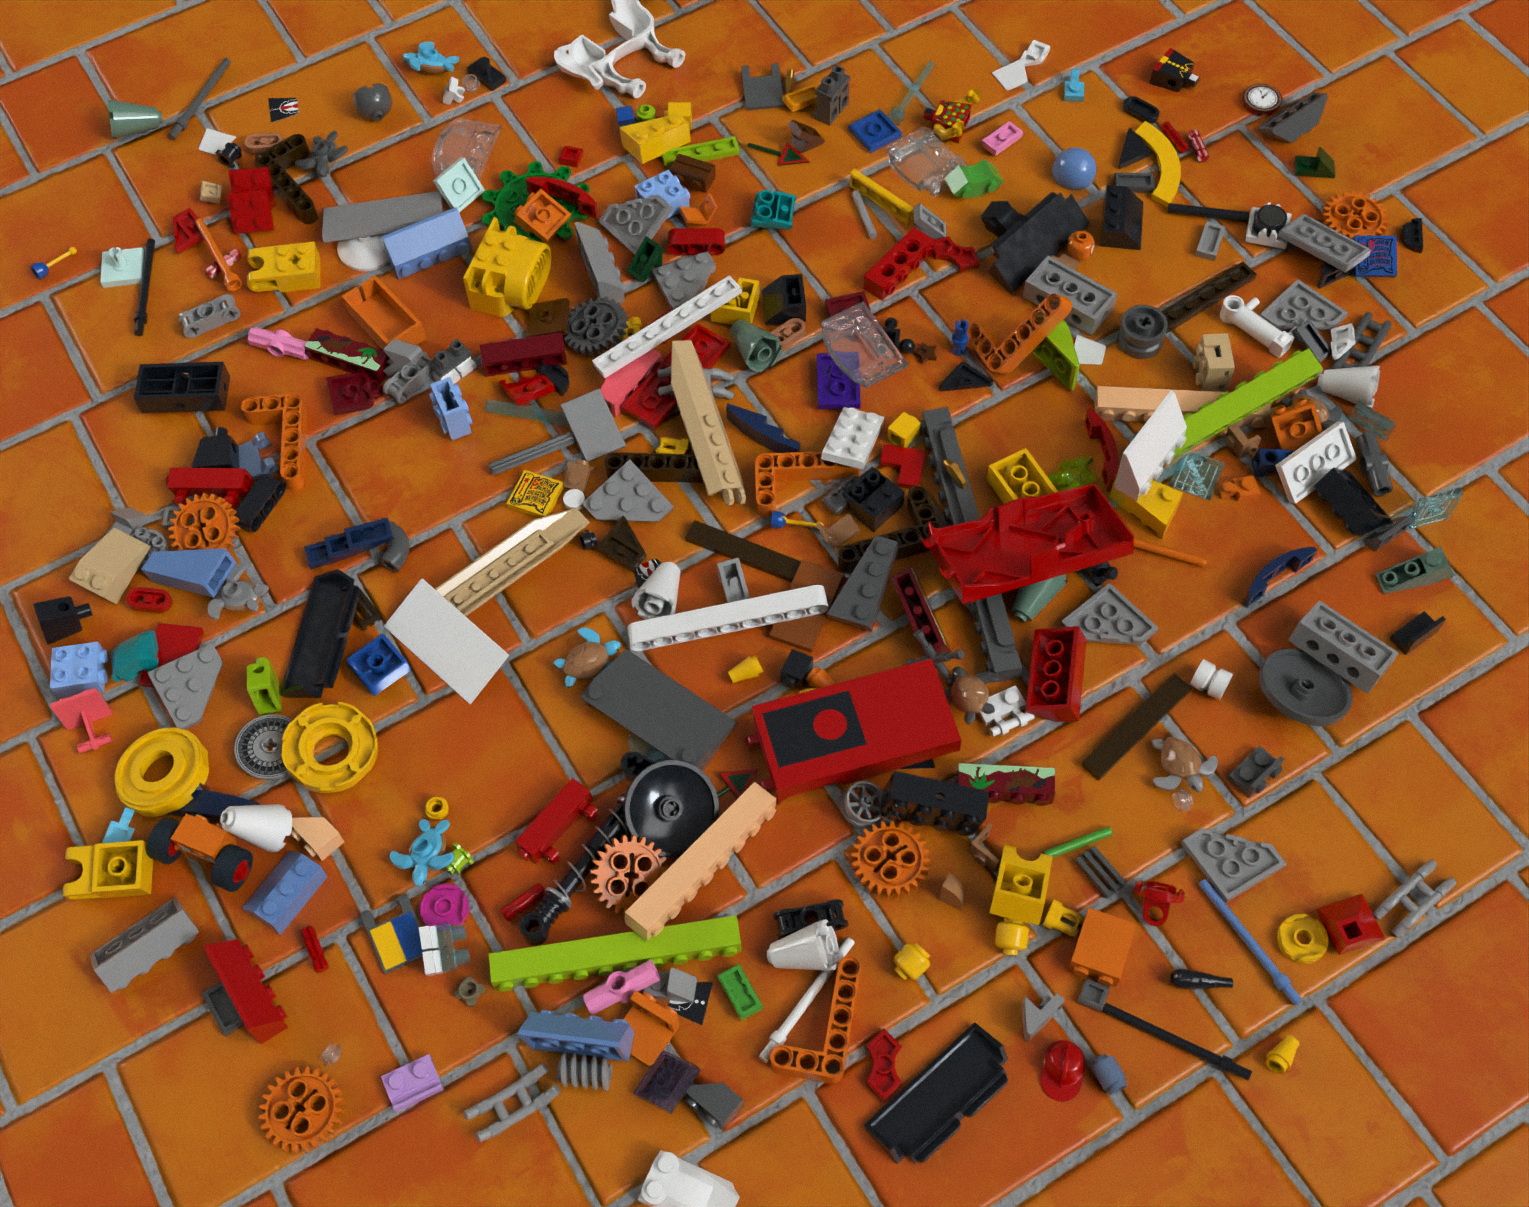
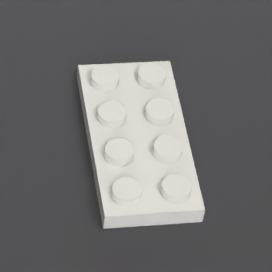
M844 407L822 451L821 459L864 469L884 424L885 417L879 416L876 413H867L855 408Z
M1337 421L1275 466L1289 503L1296 504L1316 489L1314 485L1333 467L1343 470L1357 460L1344 422Z

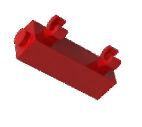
M170 468L169 475L166 478V485L175 495V504L181 503L186 506V498H189V496H194L195 494L202 496L203 493H206L209 496L211 494L224 496L225 502L232 504V509H237L239 497H246L251 490L253 477L245 468Z
M572 778L515 840L518 855L525 861L530 859L535 864L544 856L550 863L555 865L561 858L558 855L559 852L552 847L581 814L592 823L599 816L596 813L598 810L591 805L593 801L591 791Z

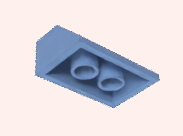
M289 851L242 909L281 935L328 876L320 865L305 855Z

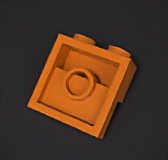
M540 189L536 194L533 192L527 198V203L524 206L520 205L514 212V222L528 234L533 232L542 241L547 243L570 219L572 214Z
M1306 397L1294 400V405L1285 407V405L1276 406L1272 409L1273 412L1268 414L1281 450H1292L1295 452L1323 432L1315 404L1311 399L1307 400Z

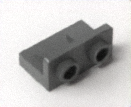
M1259 745L1229 774L1227 779L1250 798L1255 792L1260 794L1268 785L1266 781L1270 777L1275 779L1282 772L1283 768L1281 765L1285 759L1280 756L1276 760Z

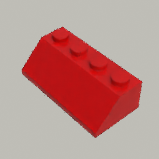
M1079 626L1034 630L1025 710L1027 713L1054 722L1079 721L1087 639Z
M238 939L208 944L203 947L244 1025L260 1044L288 1028L284 1020L288 1016L281 1004L276 1006L273 999L277 996L270 984L265 986L262 979L266 976L259 964H253L251 959L255 956L248 944L243 946Z

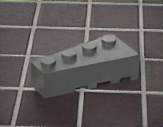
M875 535L827 613L829 620L872 632L899 548L897 541Z

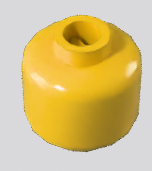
M1004 918V922L997 924L995 945L1003 949V954L1018 956V951H1025L1027 949L1029 928L1023 925L1024 922Z
M917 942L914 945L907 943L893 958L894 963L897 965L894 970L904 980L907 977L917 980L929 968L930 961L928 958L930 955Z

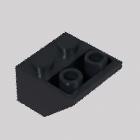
M802 274L782 275L762 290L765 325L782 324L792 318H799L806 322V301Z
M872 466L849 486L842 495L857 519L871 531L875 532L903 506L905 491Z

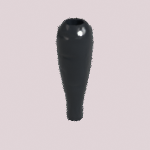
M1175 969L1170 977L1171 984L1178 989L1233 987L1232 978L1219 977L1187 969Z

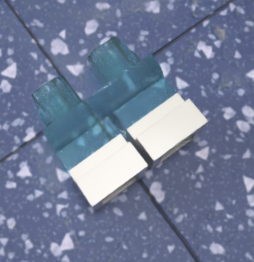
M450 923L436 926L419 927L421 947L425 951L422 952L425 975L430 977L459 970L458 966L471 962L468 948L455 949V941L467 939L466 927L464 925L452 926Z

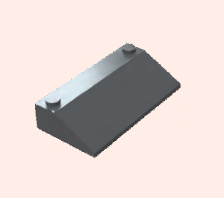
M628 649L624 650L599 673L581 695V699L588 707L594 706L670 759L690 763L701 771L705 769L737 724L735 720Z

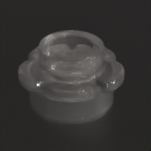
M468 74L463 77L462 87L465 91L474 92L477 90V87H480V81L477 80L475 75Z
M1181 788L1179 792H1175L1172 795L1173 804L1177 811H1190L1194 803L1190 792H1186L1185 789Z
M331 1042L319 1057L324 1062V1066L329 1063L333 1066L343 1054L340 1051L341 1045L337 1046L334 1042Z

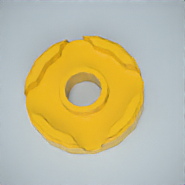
M1294 914L1286 918L1278 928L1277 933L1278 947L1282 953L1291 961L1299 964H1312L1320 960L1329 944L1328 933L1323 924L1306 914ZM1297 934H1305L1309 938V944L1300 943L1297 940Z

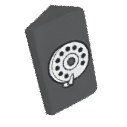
M1409 515L1392 519L1365 538L1364 543L1374 552L1379 550L1403 533L1409 526L1412 517Z

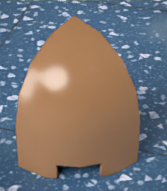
M950 873L942 885L939 900L961 911L965 899L964 888L958 877Z

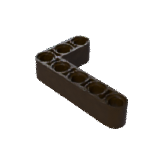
M294 134L258 154L255 158V163L257 167L269 166L274 192L301 222L312 224L318 219L312 199L285 171L296 165V160H304L310 155L305 137L301 134Z
M693 449L691 454L610 453L604 460L608 478L617 472L627 461L631 460L651 482H704Z
M921 486L910 488L907 496V509L914 526L880 535V537L898 542L899 548L895 560L930 551V548L925 547L920 537L923 540L929 539L928 522H931L935 528H942L925 488ZM874 537L843 546L839 550V569L844 573H852Z

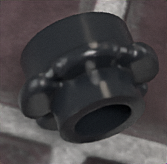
M586 529L584 533L579 535L582 547L585 551L589 549L594 550V545H597V538L594 532L590 533Z

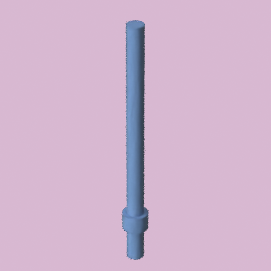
M1207 879L1202 880L1198 884L1274 979L1273 983L1278 990H1282L1294 1006L1301 1003L1303 999L1291 986V980L1287 975L1279 971Z

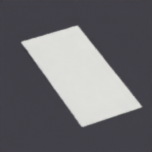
M423 578L384 625L387 630L469 704L475 700L509 657L507 652Z

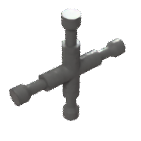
M917 630L913 635L921 642L927 656H922L919 659H908L907 665L932 658L939 674L944 676L948 687H952L954 679L948 674V669L943 662L954 658L957 660L963 659L964 651L956 650L954 653L944 652L937 654L932 645L924 638L922 630Z

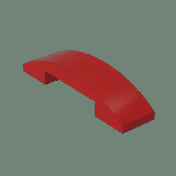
M528 177L526 179L528 194L531 195L533 192L536 194L542 189L548 195L578 205L579 213L594 219L599 217L597 203L581 188L569 182L549 177Z
M1087 409L1084 423L1089 439L1098 438L1106 461L1103 464L1101 476L1108 492L1112 489L1118 468L1116 443L1103 419L1092 409Z

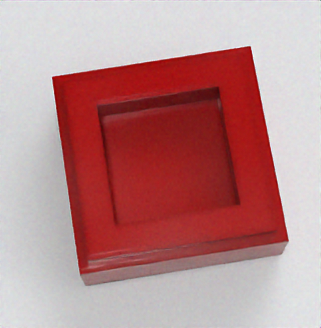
M564 146L558 159L559 164L578 168L583 156V149Z

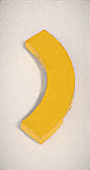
M1144 121L1135 133L1150 151L1155 153L1161 172L1159 184L1152 193L1151 199L1168 208L1169 203L1176 196L1180 184L1181 165L1179 157L1168 138L1153 125Z

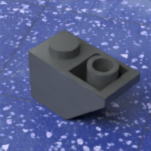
M724 1083L689 1085L684 1092L686 1104L695 1111L699 1108L705 1114L704 1119L712 1127L716 1128L718 1125L722 1130L725 1129L744 1106L743 1099Z

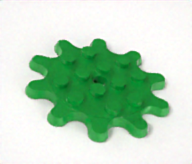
M534 161L528 165V171L524 175H516L510 170L502 171L500 173V180L504 183L503 188L500 190H486L482 194V199L487 204L495 206L493 211L482 216V222L485 226L489 227L493 218H498L499 226H503L505 232L509 226H514L517 235L544 243L533 232L528 234L514 222V212L520 205L524 206L527 203V198L530 196L527 190L526 179L528 177H549L567 182L571 175V169L567 166H562L554 173H545L542 164ZM580 183L575 185L589 193L590 189L587 184ZM549 195L572 214L570 219L555 234V236L560 237L562 240L568 241L573 235V229L568 224L574 220H587L589 216L579 213L578 205Z

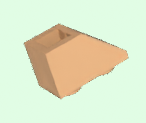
M324 817L292 818L291 835L297 842L302 840L306 844L303 848L312 858L316 855L323 861L344 843L340 833Z

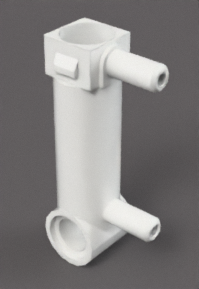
M1236 295L1227 296L1220 311V319L1224 323L1235 324L1269 348V352L1278 358L1290 349L1295 338L1291 331L1288 333L1280 331L1252 311L1259 304L1258 298H1253L1244 306V301L1241 297Z

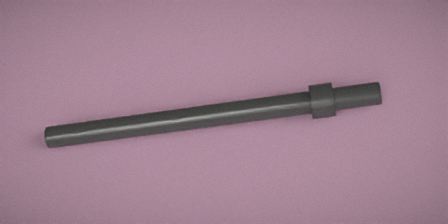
M224 58L182 117L176 120L174 128L168 135L170 139L175 140L180 132L186 129L190 118L231 64L228 58Z

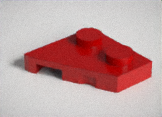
M191 208L173 217V225L175 227L173 231L176 243L174 248L178 255L205 240L196 225L198 217Z
M545 375L518 378L517 383L506 384V380L499 381L500 388L517 406L525 405L532 400L544 397L555 391L554 384Z

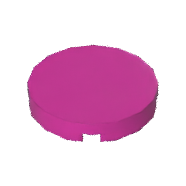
M444 883L432 887V890L425 893L419 906L421 918L426 926H436L438 932L441 933L457 929L467 919L470 910L467 896L458 886Z

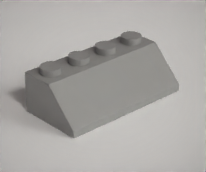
M576 222L575 229L578 248L597 297H600L602 301L605 297H608L609 301L614 299L616 303L625 302L624 293H627L624 281L620 282L619 280L621 275L618 266L614 267L613 265L615 260L612 251L608 252L607 250L609 249L607 238L602 237L599 229Z
M175 896L91 953L90 959L93 969L111 993L115 990H121L128 986L131 979L138 974L143 975L147 973L158 960L170 957L174 953V949L182 944L186 945L193 941L199 930L177 896Z

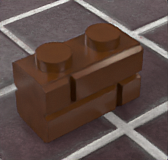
M678 154L675 162L670 167V172L673 176H677L680 185L691 187L695 191L707 193L716 176L714 164L682 154Z

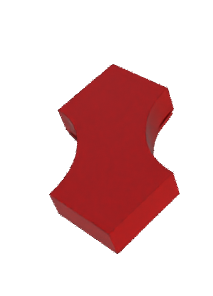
M950 237L933 240L932 254L935 260L950 261L958 267L959 271L979 267L980 262L973 247L959 246Z
M885 1028L866 1045V1049L872 1057L873 1069L865 1081V1084L883 1103L902 1085L895 1071V1059L902 1046Z

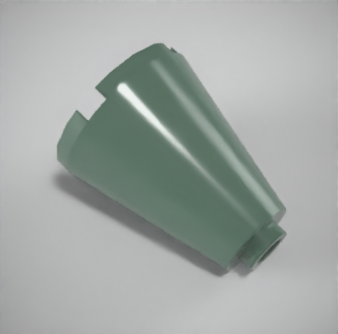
M113 99L108 100L113 139L159 128V123H163L162 112H158L156 107Z
M738 320L731 326L730 334L749 369L754 372L765 371L763 368L768 365L772 367L780 358L782 352L781 341L774 334L745 320Z
M1066 575L1018 588L1011 609L1014 613V618L1023 623L1032 621L1066 586L1068 580H1065Z

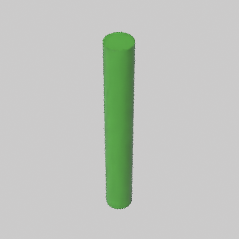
M1108 826L1043 851V854L1051 855L1054 858L1112 836L1113 833Z

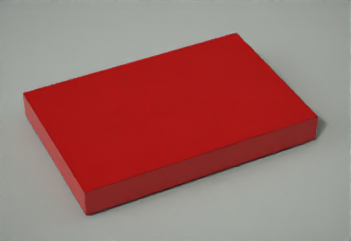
M158 623L155 633L159 648L157 654L159 663L156 668L198 650L204 634L203 628ZM143 670L139 684L142 687L154 688L147 671Z

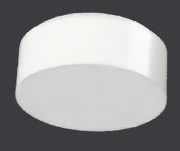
M578 489L567 491L563 496L564 506L568 510L574 508L581 510L584 507L582 504L585 501L584 493Z

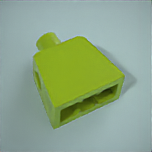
M257 658L254 664L247 666V691L259 716L281 712L283 710L281 695H279L280 687L275 670L267 658ZM263 689H267L268 695L263 694Z

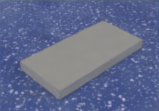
M1302 214L1280 229L1278 234L1284 240L1345 273L1367 258L1371 252V249L1305 214Z

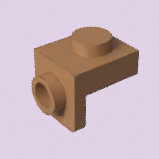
M1237 424L1229 426L1225 436L1227 446L1235 452L1238 458L1255 453L1261 440L1259 435L1247 439Z
M576 459V463L569 462L563 487L586 492L590 471H594V467L588 466V461Z

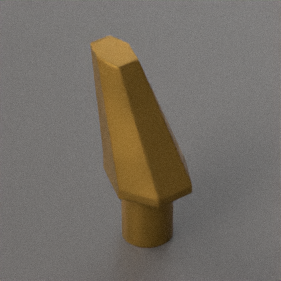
M787 69V77L784 79L785 94L791 93L796 83L794 69Z
M948 458L945 459L942 465L947 469V472L964 490L968 488V483L959 464L955 461L952 462Z

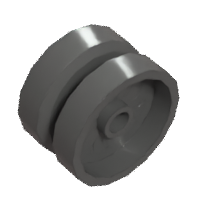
M1137 305L1129 308L1122 317L1117 338L1119 348L1128 356L1137 359H1147L1157 355L1162 348L1168 323L1165 315L1155 307L1148 305Z

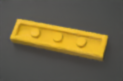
M856 169L850 172L849 186L858 190L860 194L905 224L910 225L914 222V208Z

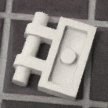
M1016 685L988 697L987 703L994 706V713L986 714L982 710L978 713L985 726L994 723L995 726L989 728L992 737L999 734L1005 735L1009 733L1010 729L1017 726L1023 727L1028 724V721L1035 719L1033 714L1021 712V710L1026 708V702ZM1009 715L1013 716V718L1010 720H1002V718H1005Z

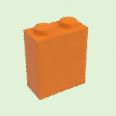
M1088 907L1068 969L1072 970L1077 976L1084 978L1089 976L1097 979L1098 983L1104 986H1117L1137 924Z

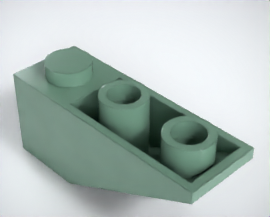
M1441 546L1376 573L1384 594L1434 584L1454 575Z

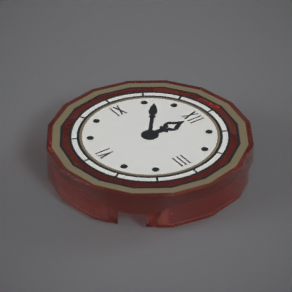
M1255 84L1248 87L1244 92L1243 105L1246 110L1254 115L1262 116V114H1267L1269 116L1279 110L1282 96L1276 88L1268 84Z

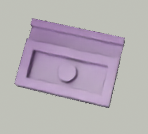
M430 1054L381 1076L395 1112L444 1090Z

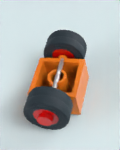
M185 814L181 822L172 818L160 820L150 833L146 845L147 855L163 864H171L183 854L189 859L212 868V883L230 892L238 890L243 885L253 863L252 853L239 847L236 843L237 839L224 830L221 824L217 823L216 826L210 824L206 818L200 815L193 817Z

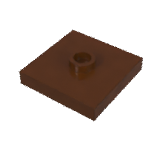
M568 298L532 304V307L529 309L526 338L560 332L566 335L570 306Z

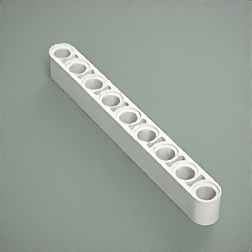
M812 585L638 621L627 626L630 649L633 651H644L818 615L826 612L829 606L824 587L822 585Z

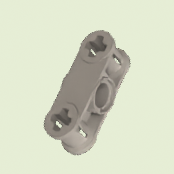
M225 294L191 310L182 312L178 316V321L184 327V335L188 338H195L200 334L237 320L241 312L235 306L234 297L230 294Z
M420 351L410 362L385 382L383 392L387 395H392L399 404L405 403L411 395L433 377L430 361L433 359L428 357L425 351Z

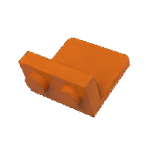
M635 991L630 998L632 1008L623 1019L630 1024L635 1032L630 1055L646 1066L651 1067L656 1063L680 1027L677 1012L671 1007L665 1005L663 1008L655 1003L657 1000L647 992L641 994Z

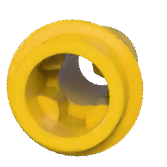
M756 655L751 658L748 656L728 671L733 684L738 681L759 677L758 674L763 672Z
M1286 1035L1266 1055V1065L1277 1074H1284L1289 1071L1296 1050L1300 1045L1299 1041L1291 1035Z

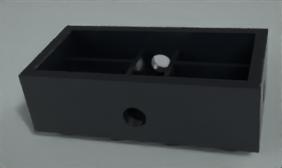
M224 362L140 364L134 400L141 413L225 411L230 375Z
M894 771L883 788L880 815L892 821L904 820L915 826L927 825L932 826L938 831L950 830L957 832L961 836L973 835L986 819L989 791ZM940 794L943 796V799H937L935 795Z

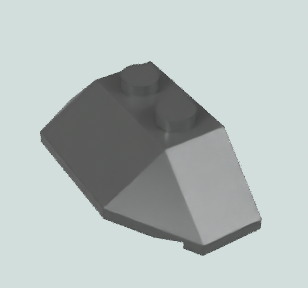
M1312 92L1307 97L1285 107L1261 123L1258 127L1259 132L1286 143L1296 141L1299 136L1310 132L1311 128L1319 123L1328 98L1327 93Z

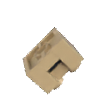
M1228 333L1203 334L1200 343L1197 344V354L1193 356V368L1198 371L1196 374V385L1200 386V391L1226 392L1235 369Z

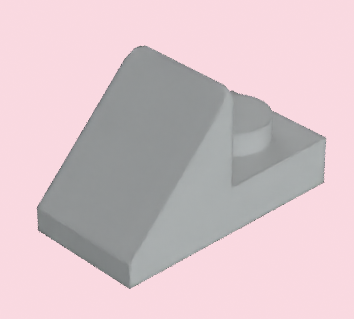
M920 203L914 207L915 228L930 236L933 240L946 237V222Z
M392 340L383 349L390 357L387 361L389 365L383 371L388 377L410 362L422 349L419 346L404 341Z
M130 507L112 511L110 514L116 522L106 534L113 528H116L131 536L137 528L143 526L149 517Z
M739 557L717 563L719 583L722 584L727 603L749 599Z
M671 968L670 973L658 971L660 981L644 988V992L652 995L655 999L694 1003L697 977Z
M1058 993L1052 999L1049 996L1046 997L1038 1008L1028 998L1024 997L1022 1014L1024 1039L1027 1042L1062 1008L1065 999Z

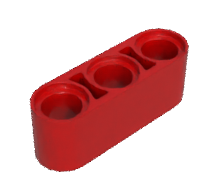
M720 228L671 229L668 232L667 251L676 256L697 255L706 251L710 255L723 254L725 252V231Z

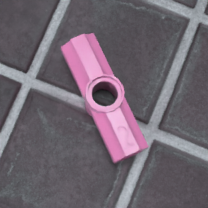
M254 327L248 333L247 341L249 345L267 349L274 356L283 357L285 354L303 360L309 359L304 347L307 341L293 338L284 330L279 329L276 332Z
M649 960L625 973L622 971L612 973L606 983L586 992L583 999L589 1012L594 1015L617 1002H630V998L635 991H640L660 981V975L653 961Z

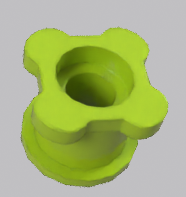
M648 104L639 106L636 110L637 122L655 119L654 107Z
M454 842L452 846L455 849L451 852L454 853L455 858L444 869L451 875L454 872L459 875L461 873L460 870L467 863L472 865L474 862L471 859V855L460 847L458 843Z

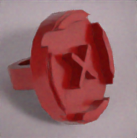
M1142 880L1135 882L1134 893L1145 897L1143 918L1151 926H1160L1166 922L1171 903L1184 902L1185 892L1183 889H1179V892H1177V888L1173 885L1156 881H1147V885H1142ZM1152 907L1160 908L1163 913L1162 918L1158 920L1151 918L1149 909Z

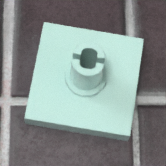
M459 158L433 180L451 209L457 207L459 212L485 191L465 158Z
M116 247V250L111 248L109 251L102 252L100 282L102 287L141 284L145 258L143 248L121 250L119 247Z

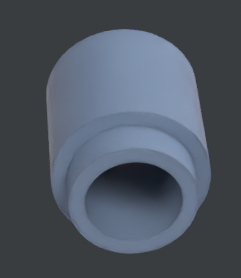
M1103 1054L1093 1060L1095 1065L1091 1069L1104 1091L1114 1095L1128 1086L1125 1081L1127 1077L1113 1055L1108 1057L1107 1054Z

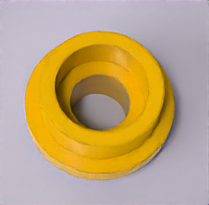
M433 797L425 805V813L432 820H441L449 812L447 801L441 797ZM436 807H441L440 811L433 812Z

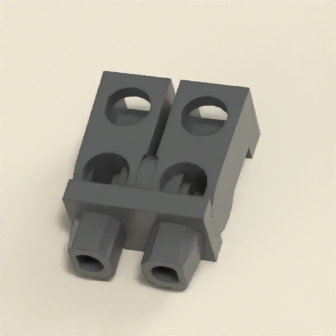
M834 65L831 73L821 80V84L815 90V94L818 95L816 98L818 108L814 112V119L829 126L849 104L850 76L845 74L843 67Z

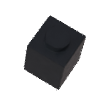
M792 649L781 669V682L789 688L802 690L806 683L805 679L813 669V657Z

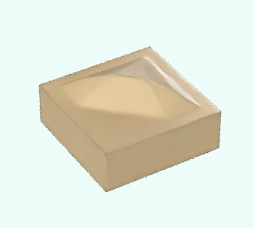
M202 181L200 200L220 204L222 185Z

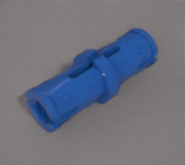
M963 319L960 320V325L959 320L956 321L955 332L952 335V352L956 356H960V352L964 355L965 347L969 340L967 333L969 324Z

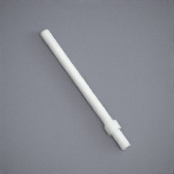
M847 937L841 944L839 953L834 954V961L839 960L840 962L855 944L851 938ZM822 970L779 1030H775L769 1037L770 1042L759 1055L763 1062H768L771 1051L776 1046L783 1045L786 1042L788 1033L835 970Z

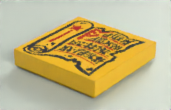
M524 470L507 502V508L538 518L549 516L564 488V482Z

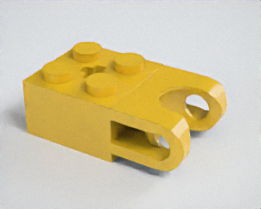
M315 241L253 248L248 251L247 260L253 268L259 269L250 272L247 276V286L250 290L254 292L272 290L289 292L320 288V255Z
M139 840L67 848L65 859L74 864H82L83 872L77 881L64 884L62 896L70 900L151 895L153 859L146 853L147 842Z
M1004 844L990 914L1039 926L1045 905L1053 856L1041 853L1037 860L1026 861L1017 855V847Z

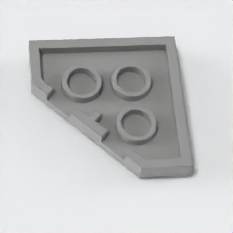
M653 195L646 199L639 198L626 201L623 204L609 205L599 219V222L632 253L636 254L645 236L653 239L674 208L661 196Z
M706 251L652 269V274L673 311L699 293H702L708 283L707 279L710 274L713 275L716 267L711 255Z
M1297 279L1260 314V317L1280 331L1292 330L1295 326H1300L1308 319H1310L1317 330H1331L1336 328L1347 317L1348 312Z
M631 460L627 461L582 503L597 521H618L623 515L626 517L627 522L644 521L659 523L674 509V506Z
M1110 583L1064 618L1060 624L1061 627L1079 626L1088 642L1142 645L1158 631V627Z
M213 643L147 672L176 728L186 730L202 721L205 708L223 667V661Z
M1202 828L1183 839L1181 844L1225 903L1281 870L1287 864L1272 844L1247 841V838L1230 834L1225 836Z

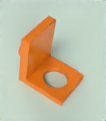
M707 194L700 208L680 206L679 211L686 223L708 225L718 206L712 195ZM708 202H710L711 204V210L709 213L707 212Z

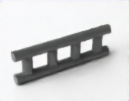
M1366 312L1354 330L1355 344L1336 360L1331 369L1353 368L1354 366L1346 363L1349 356L1360 360L1357 367L1368 366L1391 328L1392 323L1390 321H1385L1383 325L1371 320L1373 317L1372 313ZM1366 327L1378 332L1374 339L1362 334ZM1357 342L1369 346L1366 353L1354 348Z

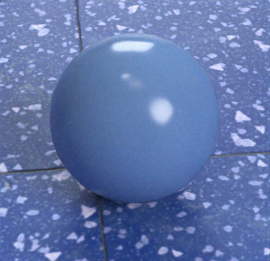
M1072 147L1062 151L1056 157L1052 167V174L1056 183L1069 190H1080L1088 187L1095 179L1097 172L1094 157L1087 150L1079 147Z

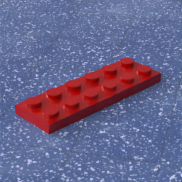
M698 323L681 340L692 341L703 369H711L730 348L729 341ZM672 351L621 405L623 412L653 430H656L678 406L674 394L660 396L658 392V387L671 384V377L659 378L658 370L671 367Z

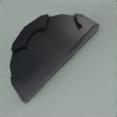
M1414 218L1411 222L1406 223L1400 234L1402 243L1408 249L1418 253L1423 251L1422 218Z
M541 364L535 367L539 375H545L554 384L555 390L561 396L568 391L570 383L565 368L558 364Z

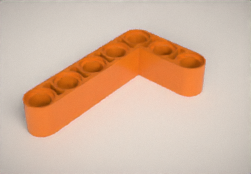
M1052 293L1048 295L1003 343L1000 342L990 327L973 323L968 327L967 331L969 342L990 371L1007 375L1070 313L1072 302L1069 298Z
M297 393L244 399L241 403V409L248 423L257 425L282 422L280 474L289 490L296 491L301 489L305 483L307 409L302 397Z
M822 452L760 454L755 459L757 513L763 518H768L772 516L773 510L776 511L775 481L847 479L852 474L858 477L861 469L822 460Z
M845 956L838 964L824 1051L820 1052L778 1045L770 1054L771 1068L775 1073L828 1084H836L842 1080L861 973V964L856 957ZM851 966L856 972L854 974H846L843 972V969ZM847 990L852 996L848 999H843L839 996V993ZM837 1015H844L848 1021L840 1024L834 1018ZM839 1039L844 1045L839 1049H835L830 1045V1042ZM784 1055L789 1061L784 1065H780L775 1062L777 1056ZM804 1060H811L814 1066L811 1069H804L800 1064ZM834 1064L840 1070L836 1074H830L826 1071V1067Z

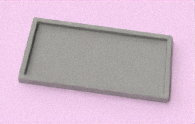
M440 191L324 208L323 241L326 243L392 233L443 212L442 194Z

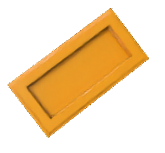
M812 84L785 94L782 97V101L792 112L816 104L818 95L815 94V90L818 87Z

